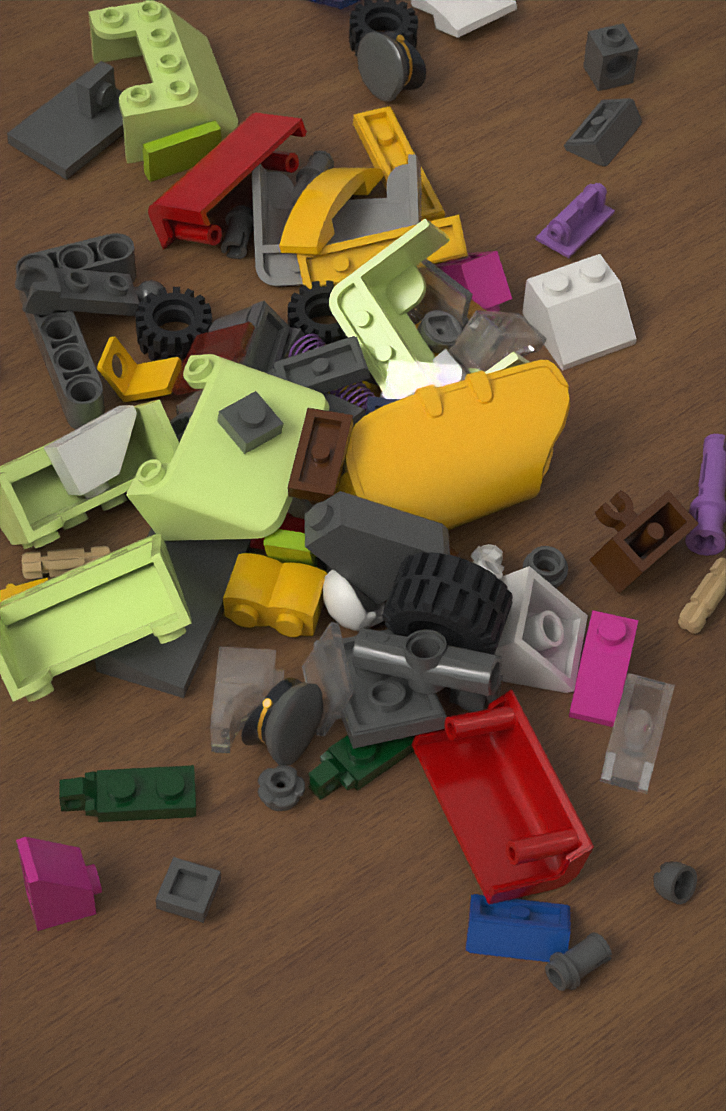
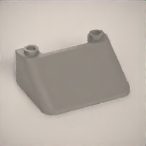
M417 154L408 155V164L396 167L389 174L387 179V198L348 200L332 218L335 235L326 245L420 223L422 183L421 164ZM259 164L252 171L256 272L259 278L270 286L303 285L297 254L281 253L279 247L286 222L294 207L291 204L294 199L290 195L294 185L285 174L267 172Z

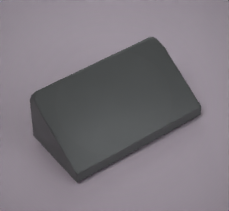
M630 98L601 100L564 145L566 151L597 165L608 166L642 123L634 100Z

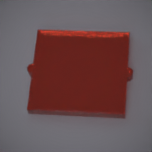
M249 321L196 335L186 359L181 363L182 368L172 391L176 395L201 390L190 387L183 376L184 368L191 355L214 354L239 363L241 358L246 355L245 349L255 326Z

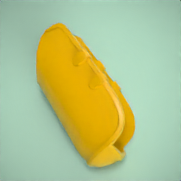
M537 360L488 374L483 370L466 374L463 381L437 388L434 384L417 388L414 395L384 405L365 415L354 425L344 462L345 474L340 478L337 493L340 491L442 523L448 530L525 500L535 498L540 491L542 478L549 470L554 444L566 424L570 409L569 385L554 363L549 360Z

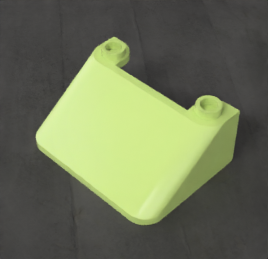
M214 354L191 355L184 368L183 376L190 387L203 389V392L171 463H161L156 459L143 463L137 470L136 477L133 479L126 496L156 534L162 535L164 541L259 539L269 536L282 525L293 497L288 496L287 487L307 408L329 411V403L324 395L318 391ZM257 391L284 424L280 435L244 454L217 422L218 413L225 407Z
M155 534L0 602V675L13 702L23 697H26L28 702L38 700L54 691L51 683L54 676L153 633L154 636L158 637L160 643L163 644L175 640L187 632L185 626L192 624V618L162 535Z

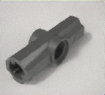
M361 628L355 638V646L352 653L354 668L406 678L409 687L421 694L436 693L448 687L486 696H494L499 686L502 670L501 656L449 646L445 637L434 630H420L406 637Z

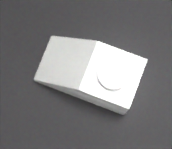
M133 405L117 406L44 447L68 495L82 496L84 494L86 499L94 497L110 487L107 482L108 480L120 474L137 415Z

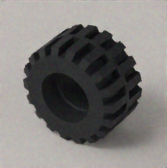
M415 553L414 556L409 555L401 562L385 604L382 619L385 621L386 627L396 635L408 637L416 631L434 630L445 637L449 646L494 655L513 604V596L507 590L508 586L498 579L496 575L471 561L442 553Z

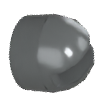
M665 862L660 866L661 871L656 872L653 876L654 888L664 899L675 904H684L692 897L696 889L697 873L693 867L681 862Z

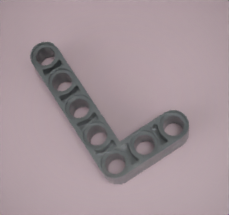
M119 233L107 234L23 256L16 264L17 274L24 261L40 260L52 261L54 268L130 274L132 283L136 279L134 242L130 237ZM19 291L20 301L23 306L28 299L29 292ZM54 309L52 315L25 313L69 425L76 430L105 414L102 382L73 311Z

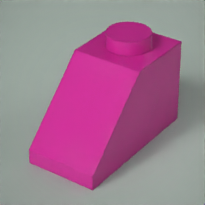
M497 251L468 253V258L429 266L488 311L487 316L499 312V304L512 299Z
M592 610L571 703L570 718L615 728L639 620Z
M30 837L16 839L25 889L37 931L96 914L94 895L102 893L99 876L95 864L85 866L79 847Z

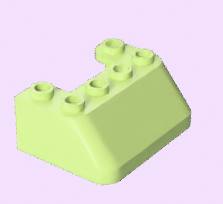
M153 0L89 11L94 64L100 61L108 62L143 55L152 83L135 85L125 89L119 97V107L123 117L127 164L143 161L142 144L216 120L221 127V137L223 140L238 127L237 115L209 41L204 34L164 4Z
M160 399L134 406L137 415L120 474L108 480L107 482L110 487L94 497L86 499L84 494L82 496L68 495L44 449L45 446L52 442L1 465L0 528L12 545L22 544L24 549L32 546L39 548L60 538L57 531L59 528L63 527L66 530L89 519L86 511L99 505L105 511L127 501L125 492L129 490L133 479L136 477L137 470L143 463L152 459L159 460L161 463H171L179 441Z

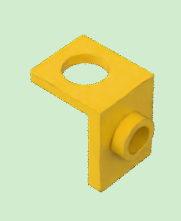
M116 336L109 337L97 369L123 402H130L171 394L183 362L179 357L137 364ZM114 354L119 357L122 364V375L120 378L115 375L112 368Z

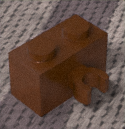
M621 490L610 499V502L616 507L618 512L613 511L606 502L595 512L597 519L603 525L614 528L618 533L589 561L619 594L699 524L669 490L640 515L633 511L634 506L631 498Z

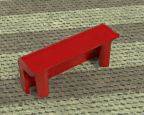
M252 113L148 208V215L162 248H167L176 239L213 246L217 245L221 241L222 230L218 225L210 224L206 213L259 164L267 170L294 173L299 166L297 154L277 151L276 149L290 136H306L307 131L302 118Z
M512 689L491 702L486 710L446 717L445 729L415 735L412 747L488 905L554 890L570 883L578 876L594 846Z

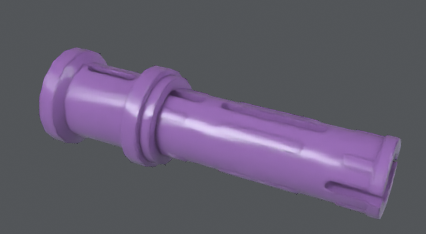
M711 434L704 439L698 496L691 502L689 513L699 524L686 535L685 543L692 552L706 556L722 552L726 545V536L723 532V525L726 522V440L724 445L725 435Z

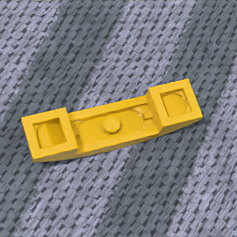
M332 168L314 178L302 192L289 215L279 244L281 253L319 254L335 235L332 218L352 195H368L384 177L382 169Z

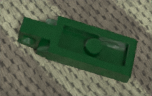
M347 735L329 747L320 756L321 764L308 774L310 777L308 788L320 801L342 785L347 791L352 788L358 791L414 752L412 742L415 735L354 749Z
M194 765L97 770V772L85 773V778L78 777L59 780L61 811L85 810L86 816L98 817V822L192 818L196 816Z

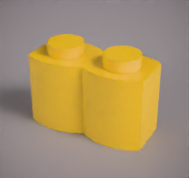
M253 553L238 554L223 596L224 615L235 624L246 628L270 626L280 634L288 637L314 635L324 604L323 584L327 572L307 564L282 563L264 555Z

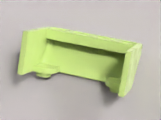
M426 218L339 282L333 288L329 297V306L332 314L348 338L357 336L368 370L386 398L403 399L414 395L415 390L431 384H434L436 388L443 386L436 377L442 371L432 361L435 355L407 314V312L422 301L426 292V282L417 265L450 241L446 233ZM513 351L485 373L488 374L529 363V361ZM468 368L471 373L481 371L476 368Z

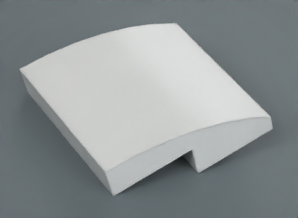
M411 0L413 7L433 14L436 29L455 37H460L517 10L515 0Z

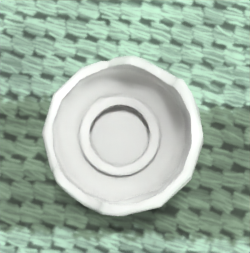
M333 569L325 576L323 584L324 603L330 616L342 627L358 632L361 628L369 629L384 621L382 619L385 607L384 602L379 605L376 604Z

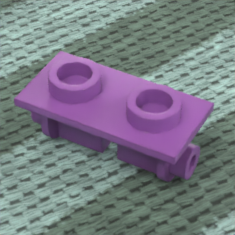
M600 183L588 184L583 192L556 218L549 222V225L536 236V240L569 259L615 213L614 209L605 205L606 188Z

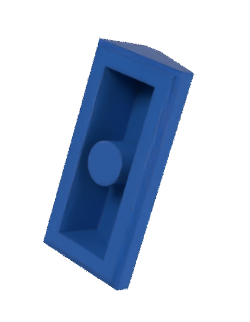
M471 895L466 950L469 953L550 962L549 959L552 954L568 951L571 906L521 899H511L488 905L484 895Z

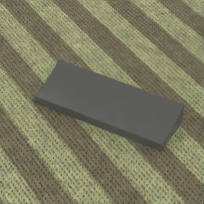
M152 528L150 529L147 537L156 534ZM250 539L165 541L192 618V624L185 626L187 632L184 635L170 642L161 644L158 637L152 633L95 658L96 672L184 698L224 611L223 596L238 554L251 552Z

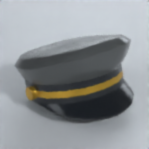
M389 30L382 33L371 32L365 34L360 41L357 52L360 75L371 93L381 101H392L402 89L415 90L420 88L425 82L426 66L417 49L402 35Z
M291 677L280 681L270 690L265 699L247 719L241 734L242 742L249 746L264 743L278 765L293 764L305 752L320 724L323 712L321 689L317 684L302 682Z

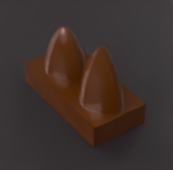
M307 408L287 487L289 497L306 499L314 506L337 493L354 425L353 415Z

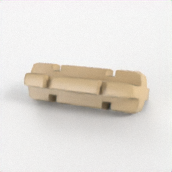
M108 546L91 547L90 552H84V548L48 550L47 555L41 556V551L25 552L22 554L21 559L23 576L26 579L43 578L44 573H49L50 577H57L111 553Z
M719 558L710 568L711 573L706 574L691 596V602L687 603L681 611L678 624L682 629H687L692 634L700 632L707 622L705 619L711 616L725 595L726 558Z

